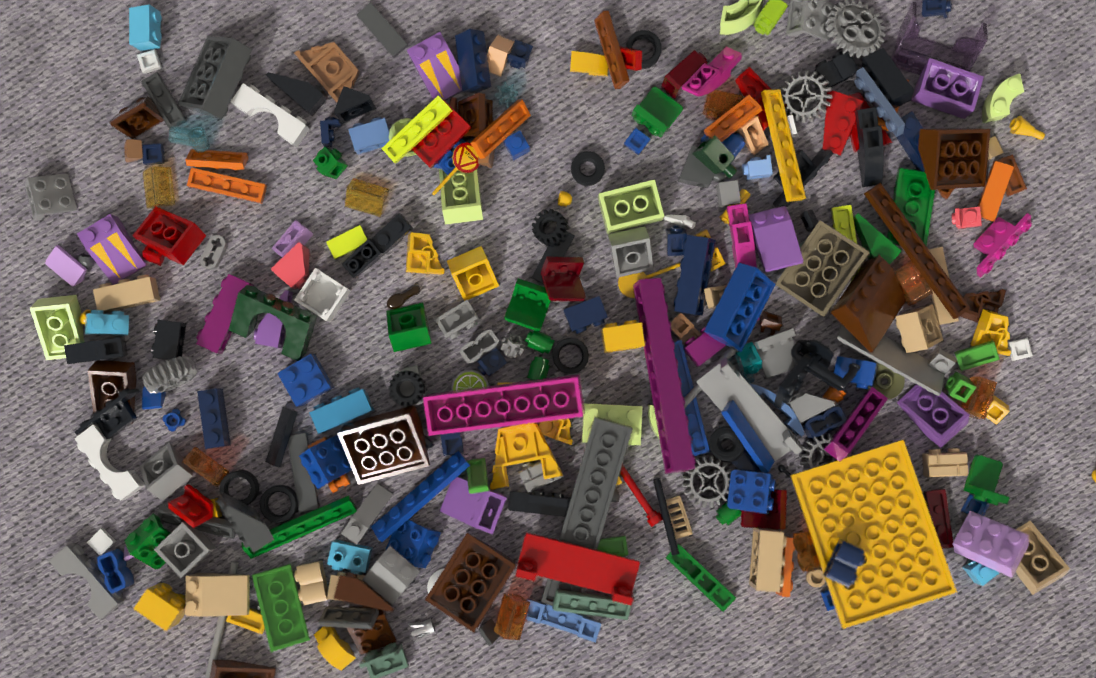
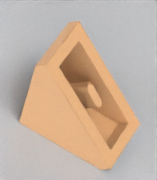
M497 35L490 45L487 54L490 73L502 76L514 41Z
M754 116L736 132L744 138L745 146L752 155L757 154L769 145L757 116Z

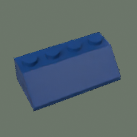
M738 263L704 332L713 339L738 352H742L776 284L758 268Z

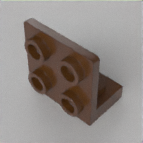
M361 606V607H358V608H372V607ZM377 609L379 615L372 629L347 628L360 654L379 649L390 643H396V637L386 618L385 610Z

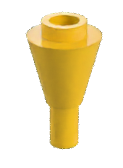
M1022 116L1014 118L1009 125L1010 133L1033 136L1040 140L1045 136V133L1035 129Z

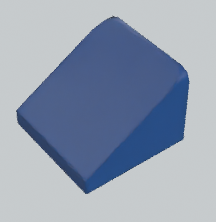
M144 386L142 390V409L162 408L166 396L165 391L157 394L149 393Z
M969 494L961 511L967 515L972 511L984 516L989 503L975 499L973 495Z

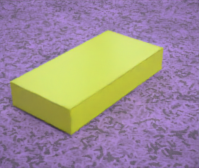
M361 225L326 243L336 260L358 249L368 239Z

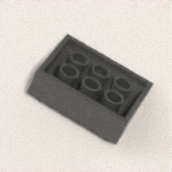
M207 36L178 105L212 118L222 119L228 112L230 100L235 96V88L243 77L245 65L251 59L252 49L234 38Z

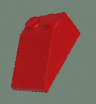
M156 206L132 235L135 239L183 266L206 237L194 222Z

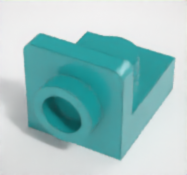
M753 342L745 344L742 352H735L743 368L744 375L755 374L762 369V360Z

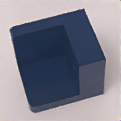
M461 432L440 434L444 456L455 454L457 451L460 453L464 452Z

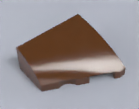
M1000 289L995 292L983 291L977 294H964L963 298L970 309L960 317L978 323L983 309L998 313L999 308L1003 305L1006 290Z

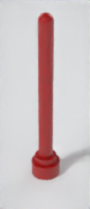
M622 464L620 475L646 512L649 525L651 527L663 520L660 512L652 509Z

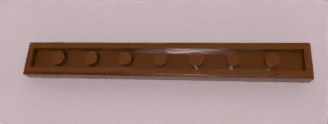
M879 183L865 192V197L952 318L956 319L969 310L970 307L882 184Z

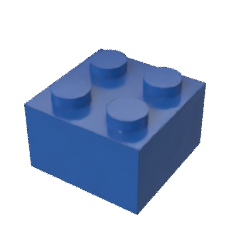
M309 354L277 373L296 407H301L334 388L315 354Z

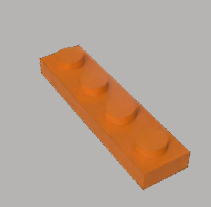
M523 99L514 102L470 142L480 159L487 157L531 116Z
M192 167L187 186L190 188L263 204L267 188L266 184Z

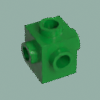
M324 147L313 159V162L318 166L316 169L322 175L337 179L348 167L341 158L342 154L335 148Z

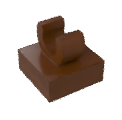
M763 311L761 315V332H764V329L768 327L771 328L770 335L773 336L775 330L780 331L782 316Z

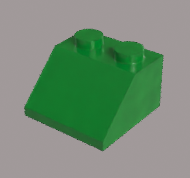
M424 303L386 311L388 336L394 352L432 344Z

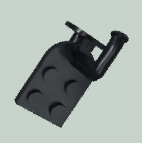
M798 340L791 349V356L797 365L780 384L774 405L779 409L784 404L788 405L794 396L793 392L795 390L799 391L803 386V380L808 372L836 390L842 391L854 379L860 370V366L851 363L848 372L842 378L828 369L833 358V352L827 346L817 340Z

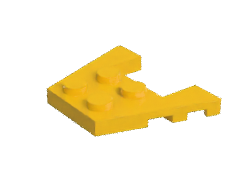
M537 422L498 429L495 448L496 458L492 469L493 480L490 483V490L509 487L507 466L541 460L544 479L563 476Z

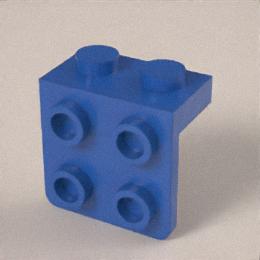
M338 435L309 448L299 455L302 465L308 471L311 481L317 489L352 471Z
M732 470L727 503L728 508L769 514V510H773L774 499H771V491H775L776 479H773L771 474Z
M408 519L392 533L386 550L391 546L414 567L426 568L431 560L434 548L438 544L441 532L425 528Z

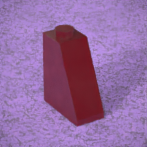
M695 50L691 52L664 77L661 88L675 100L684 91L682 86L704 63L708 64L706 57Z

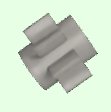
M512 334L509 338L504 337L501 350H504V354L507 357L516 358L518 355H523L526 343L522 342L523 340L520 336Z

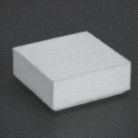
M155 49L137 55L143 74L162 69L158 53Z
M793 115L787 116L792 138L798 137Z
M1028 338L1008 342L1012 361L1033 356Z
M101 528L87 543L101 556L116 540L104 528Z

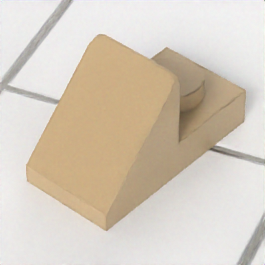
M727 285L704 289L709 309L716 308Z

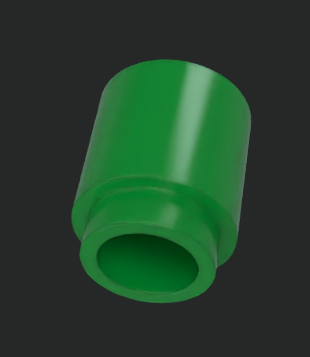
M535 330L533 332L529 331L525 342H528L527 347L542 354H549L555 341L551 339V336Z
M534 356V360H531L527 378L530 381L546 379L550 367L548 365L549 360Z
M727 501L716 510L717 515L715 517L721 525L726 524L729 526L741 516V510L728 508Z

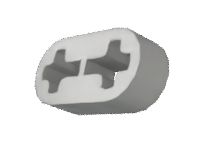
M214 235L209 239L200 259V263L205 269L215 270L219 266L228 246L227 240L224 237ZM221 239L220 243H222V246L216 248L214 242ZM212 257L214 264H209L208 266L206 259Z

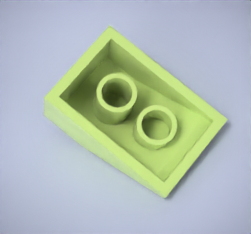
M439 169L441 183L448 175L442 169ZM477 169L470 173L457 170L441 188L442 212L445 224L483 220Z
M77 295L37 299L30 307L46 360L66 358L64 345L84 342L83 324L79 321L82 312Z

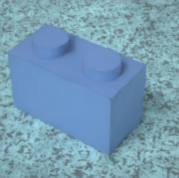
M377 117L372 119L370 123H357L352 126L353 128L348 129L354 150L358 155L382 148L389 142L390 129L385 118Z

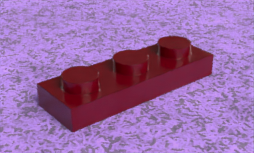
M946 489L924 491L925 502L941 548H952L953 537Z

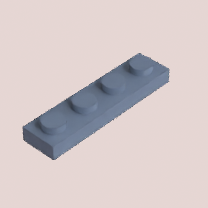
M864 67L856 71V79L854 80L856 87L864 92L867 102L869 104L872 103L876 107L877 116L883 118L888 131L893 132L896 137L902 135L905 123Z

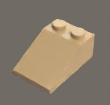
M1031 521L1015 529L1029 535V546L1016 569V573L1032 595L1065 576L1070 568Z
M221 573L187 575L185 585V616L249 615L250 575Z

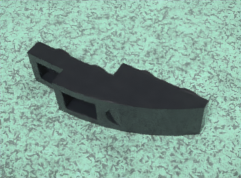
M876 107L856 110L855 117L860 147L857 152L862 188L876 186L879 183L882 184L884 153L882 127L878 126Z
M397 214L374 237L368 239L342 263L343 267L353 278H356L400 243L401 239L413 227L402 214Z

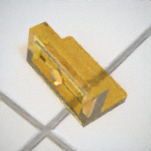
M152 166L143 171L147 208L175 205L171 167Z
M353 178L346 189L345 206L381 217L383 204L389 194V189Z

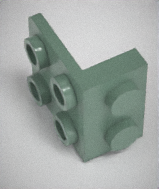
M395 642L384 646L385 649L381 651L374 649L367 652L359 664L360 668L367 666L370 678H380L409 667L402 643L398 645Z

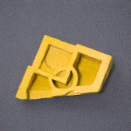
M414 232L408 234L405 272L444 274V269L438 260L437 251L432 245L433 242L430 234Z
M983 309L970 345L976 346L993 340L998 354L1010 356L1011 350L1008 349L1007 342L1010 339V334L1007 330L1009 325L1008 317Z
M569 418L537 423L544 436L572 445L570 436L571 422Z

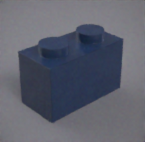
M600 296L563 310L571 332L576 331V334L586 331V327L594 324V327L605 323L604 320L608 318Z

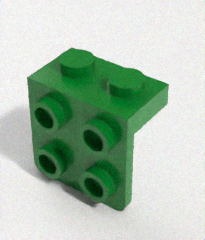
M653 87L640 105H636L631 116L638 124H643L654 136L662 138L681 114L683 107L659 88Z
M518 278L504 319L508 322L540 331L551 302L545 287Z
M976 454L971 463L963 491L974 494L973 498L984 502L986 501L997 506L999 502L1008 505L1010 497L995 493L1003 463Z
M153 513L137 529L130 533L124 541L130 555L157 570L166 562L154 549L171 532L163 528L159 516Z

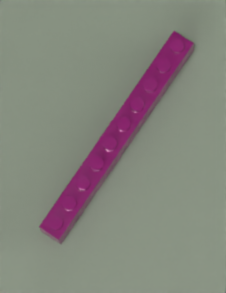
M661 278L639 279L633 284L639 323L642 322L645 342L644 353L665 474L685 472L695 469V456L692 454V438L688 432V417L685 415L684 410L685 399L681 393L682 382L677 371L678 361L674 354L675 343L671 337L672 327L667 315L668 305L664 298L665 287L662 284Z

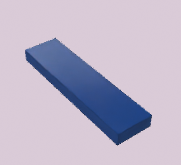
M734 400L728 402L721 414L760 471L768 473L775 462Z

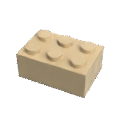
M753 528L749 585L755 590L780 592V587H783L784 577L781 575V569L785 566L783 547H786L787 538L784 532L779 529Z

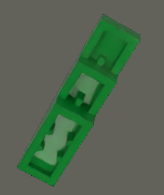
M678 544L680 554L672 556L670 552L666 559L724 612L736 597Z

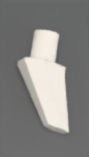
M666 215L664 217V220L681 227L687 226L693 229L696 225V222L690 220V217L686 215Z

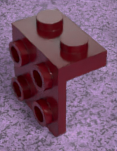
M546 257L541 270V276L549 300H585L586 295L579 277L584 265L583 257Z
M775 489V491H771V499H774L773 510H769V514L741 510V526L744 528L786 530L787 490Z

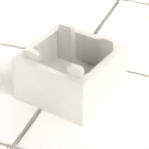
M315 268L294 300L331 323L351 290Z

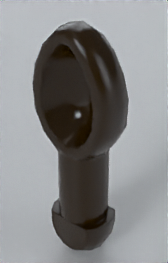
M415 285L402 294L396 293L392 295L387 301V307L390 309L400 308L405 303V300L420 293V287Z

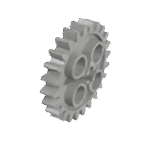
M845 0L843 3L839 2L827 15L828 19L825 23L828 26L825 30L830 31L827 36L833 37L832 44H838L836 49L843 48V54L848 51L850 57L854 53L857 58L861 55L865 57L877 51L884 42L883 38L886 34L883 32L885 27L880 26L883 20H878L880 14H874V8L869 10L868 4L862 6L861 1L857 4L854 0H851L850 3L848 0Z

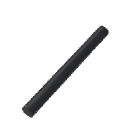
M656 478L653 479V484L672 556L678 555L680 553L661 480Z

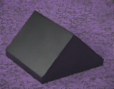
M343 86L334 113L343 124L375 110L376 106L369 95Z

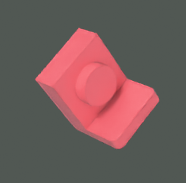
M981 207L955 208V213H952L953 225L956 224L958 229L982 226Z

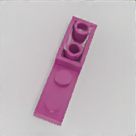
M725 47L709 65L704 63L682 86V89L698 97L709 94L731 76V70L742 59V53Z
M747 203L728 206L726 209L733 244L732 252L735 269L738 263L757 268L752 224L749 221Z

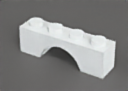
M243 83L230 102L250 117L259 112L274 114L278 120L277 133L283 139L298 147L310 130L306 125L307 121L300 116L293 117L290 115L291 111L283 105L278 107L275 105L276 101L270 96L266 95L263 97L259 94L260 90L250 84L248 87Z
M93 424L74 438L78 449L87 455L89 464L99 471L101 480L112 489L111 493L116 499L120 501L126 500L145 486L135 470L120 471L110 464L107 457V448L111 438L106 439L97 424Z

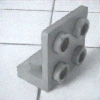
M790 0L786 35L793 37L807 33L825 41L829 40L830 37L827 35L830 31L825 30L828 26L825 21L828 19L827 15L833 8V4L825 0Z
M68 174L27 178L25 188L34 221L42 220L46 214L69 212L77 209Z
M793 328L753 343L762 360V369L766 378L792 370L797 365L791 356V349L795 345L792 337L796 336Z

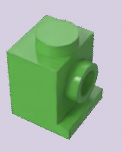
M955 372L948 378L945 386L950 396L964 403L967 402L977 388L968 377L958 372ZM964 386H966L967 388H966V390L964 391V393L962 394L961 391H962V389L964 388Z

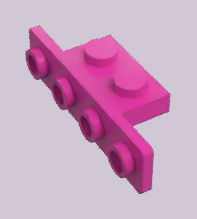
M1027 213L1016 226L998 217L973 244L974 248L987 255L976 268L977 276L981 278L985 273L988 274L992 270L993 264L1005 256L1006 250L1017 243L1019 236L1030 229L1032 225L1030 214Z

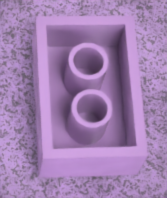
M970 511L953 542L955 553L1012 578L1029 546V535Z

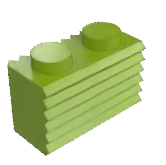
M768 0L754 22L755 30L762 35H769L788 5L782 0Z

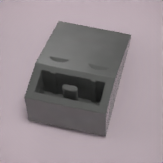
M221 491L216 492L220 498L217 500L219 506L245 548L250 546L254 553L275 540L256 509Z

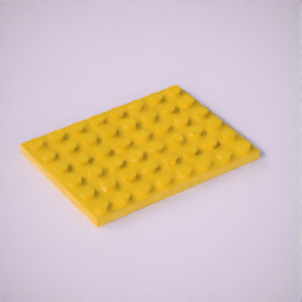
M904 440L846 457L840 462L836 460L790 475L823 574L839 539L865 551V561L861 567L858 566L856 570L857 579L853 585L850 584L849 587H846L825 577L843 629L957 592Z

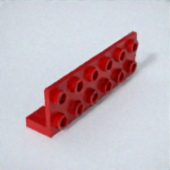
M527 532L516 569V577L535 581L537 575L611 594L612 601L632 606L634 599L632 591L640 562Z

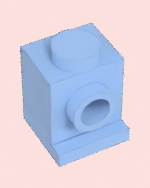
M766 155L763 160H761V157L751 158L750 161L742 164L743 175H746L747 180L768 178L773 174L770 155Z

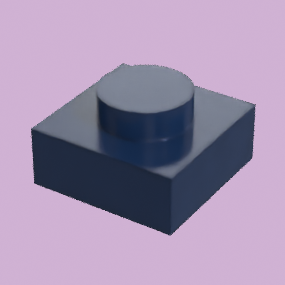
M163 144L142 145L144 165L165 164Z

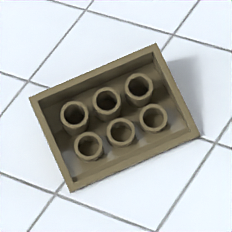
M820 220L800 248L803 263L787 267L775 284L821 316L826 317L866 261L870 252Z

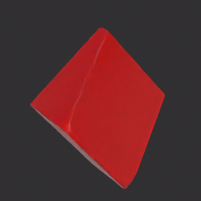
M146 246L142 251L144 260L159 266L162 265L165 256L149 246Z

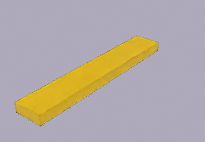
M764 90L761 92L786 202L802 201L806 199L781 90Z

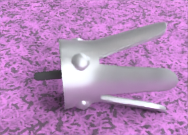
M431 618L424 622L409 623L408 625L411 627H421L411 633V636L418 638L414 643L429 634L435 633L434 626L439 625V623L433 624Z

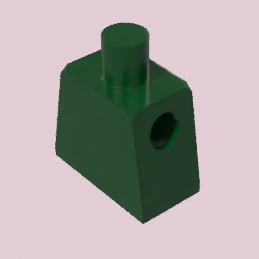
M715 135L705 139L692 153L714 174L723 172L728 178H731L737 172V169L731 164L735 159L734 155Z

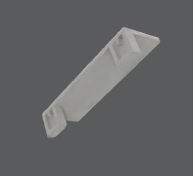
M842 324L837 335V339L843 344L854 348L859 353L870 357L877 363L886 366L893 372L902 375L937 396L942 392L944 375L956 363L957 359L939 349L930 360H927L915 352L906 353L902 345L886 336H883L874 352L870 353Z
M727 357L696 380L701 389L721 411H723L728 402L734 400L774 461H777L791 450L796 455L802 451L800 441Z

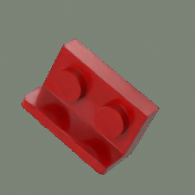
M189 484L185 485L183 495L168 502V508L193 528L213 518V502Z

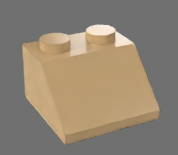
M933 304L895 316L896 326L900 330L902 337L901 343L906 353L925 350L943 341Z

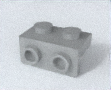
M468 300L435 319L445 338H451V340L461 335L460 331L467 328L470 330L478 325L476 321L480 320Z

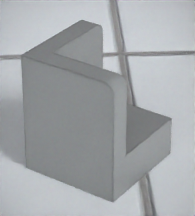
M738 180L720 182L716 185L719 208L741 202Z

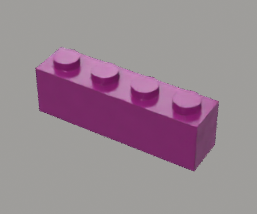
M231 274L224 277L221 282L222 289L213 300L214 306L205 317L206 323L204 328L197 334V345L215 353L223 354L232 334L229 331L238 292L246 285L254 286L253 284Z
M706 326L700 330L701 335L695 338L693 336L685 342L687 346L684 347V351L696 367L702 365L726 346L705 333Z
M871 387L856 404L845 423L840 426L824 450L839 462L851 452L888 398Z

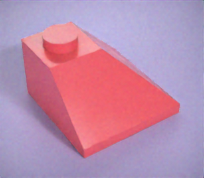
M298 242L271 270L291 288H302L309 277L310 250Z

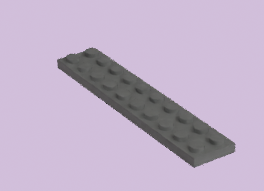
M594 416L560 533V541L597 550L632 433V427ZM547 578L541 603L553 606L556 589L585 593L586 588Z

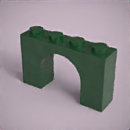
M246 285L238 292L229 331L247 338L255 329L259 313L272 314L283 323L286 330V339L281 354L296 361L301 360L307 352L317 315L296 307L290 302L278 299L272 294L258 290L254 286Z

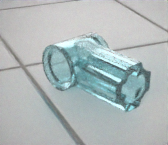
M172 126L169 130L168 138L171 143L192 146L196 152H204L210 147L203 127L196 126L186 129Z

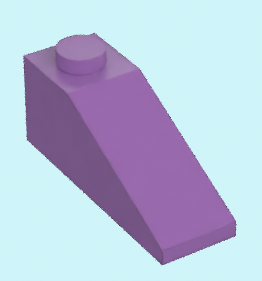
M285 290L279 299L291 303L293 292ZM267 313L258 325V328L255 329V344L282 349L286 331L283 323L276 316Z

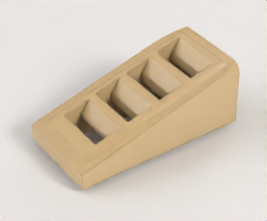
M680 495L666 499L667 507L675 503L679 505L678 507L668 509L669 515L670 513L681 511V514L672 517L670 515L675 538L679 539L693 534ZM681 518H683L684 520L683 522L673 524V521ZM683 526L686 527V529L676 532L675 530L676 528H680Z

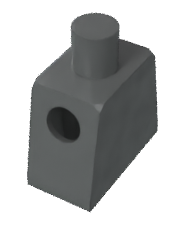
M692 145L678 182L708 188L712 180L718 183L723 182L726 175L723 172L714 174L692 154L698 148Z

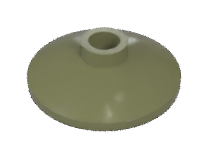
M877 363L873 388L887 397L888 400L893 399L903 390L905 378L886 366ZM881 378H886L888 383L882 385L880 382Z

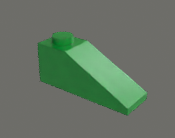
M859 213L854 215V226L862 247L870 252L868 259L870 260L880 255L890 265L901 253V250Z

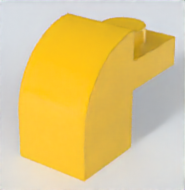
M322 627L314 634L319 644L317 646L319 652L335 668L343 670L356 658L350 645L340 639L334 627Z

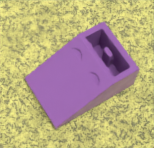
M457 477L450 483L440 512L493 535L507 495L490 489L485 492L469 494L468 480Z

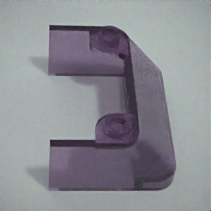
M912 2L900 27L892 54V60L901 70L921 75L928 59L931 58L970 72L988 40L987 24L982 23L974 39L961 37L955 42L953 47L917 37L920 32V26L915 21L917 3Z

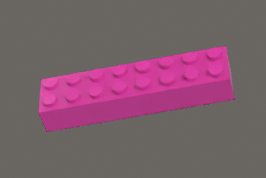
M580 374L433 393L423 397L429 436L583 417L585 414Z

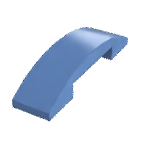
M750 384L759 395L762 394L774 405L776 394L761 386ZM784 404L779 409L788 417L784 424L797 436L802 437L804 431L801 423L789 405Z
M527 599L521 617L538 624L543 623L576 634L577 637L595 643L601 627V623L577 613L554 611L552 605L532 599Z

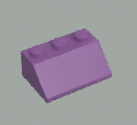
M929 58L916 83L911 101L966 119L975 109L984 77Z

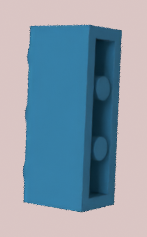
M358 387L349 391L350 395L346 397L340 395L332 398V403L325 405L321 403L314 406V411L309 413L318 434L374 411L366 389L360 390Z

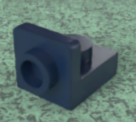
M922 0L923 17L943 15V18H948V12L952 11L951 0Z
M515 40L512 50L507 57L510 66L516 69L526 68L533 46Z
M327 117L325 120L320 121L321 141L324 147H332V141H335L334 129L331 130V128L342 127L340 120L335 117Z
M681 226L666 228L667 256L684 255L685 250L683 246L684 241L687 239L685 228Z
M495 348L477 361L480 364L477 368L483 375L487 374L490 377L508 362L498 349Z

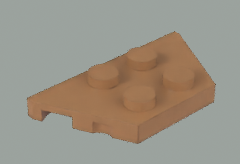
M335 42L327 43L324 46L311 47L310 50L302 52L300 50L294 52L336 103L343 86L353 89L360 72Z

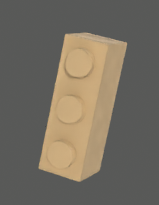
M149 275L137 276V279L132 281L130 279L119 280L118 284L115 285L105 283L99 285L100 288L93 289L97 310L104 311L103 313L160 301L156 278L149 277Z

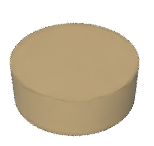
M813 567L807 571L806 581L813 587H821L825 584L826 580L822 569Z

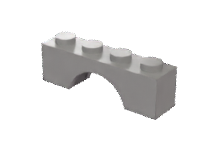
M75 543L66 545L49 562L61 576L73 573L84 577L91 588V597L87 606L100 620L107 617L125 601L122 598V593L120 590L111 593L107 589L104 580L105 575L97 570V565L93 560L88 559L83 554L84 549L80 545Z

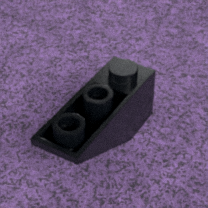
M125 336L64 345L67 364L128 355Z

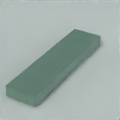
M556 589L552 608L554 611L628 620L631 606L612 601L610 596Z

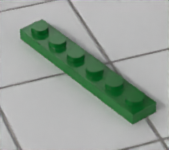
M348 495L269 530L275 540L254 553L250 546L245 548L241 542L242 549L252 559L355 514L357 507Z

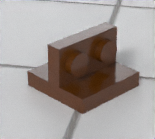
M477 93L458 101V114L471 126V129L462 139L477 137L493 122V100L485 99V94Z

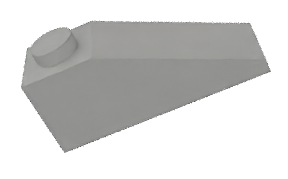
M377 483L341 534L355 544H359L393 493Z

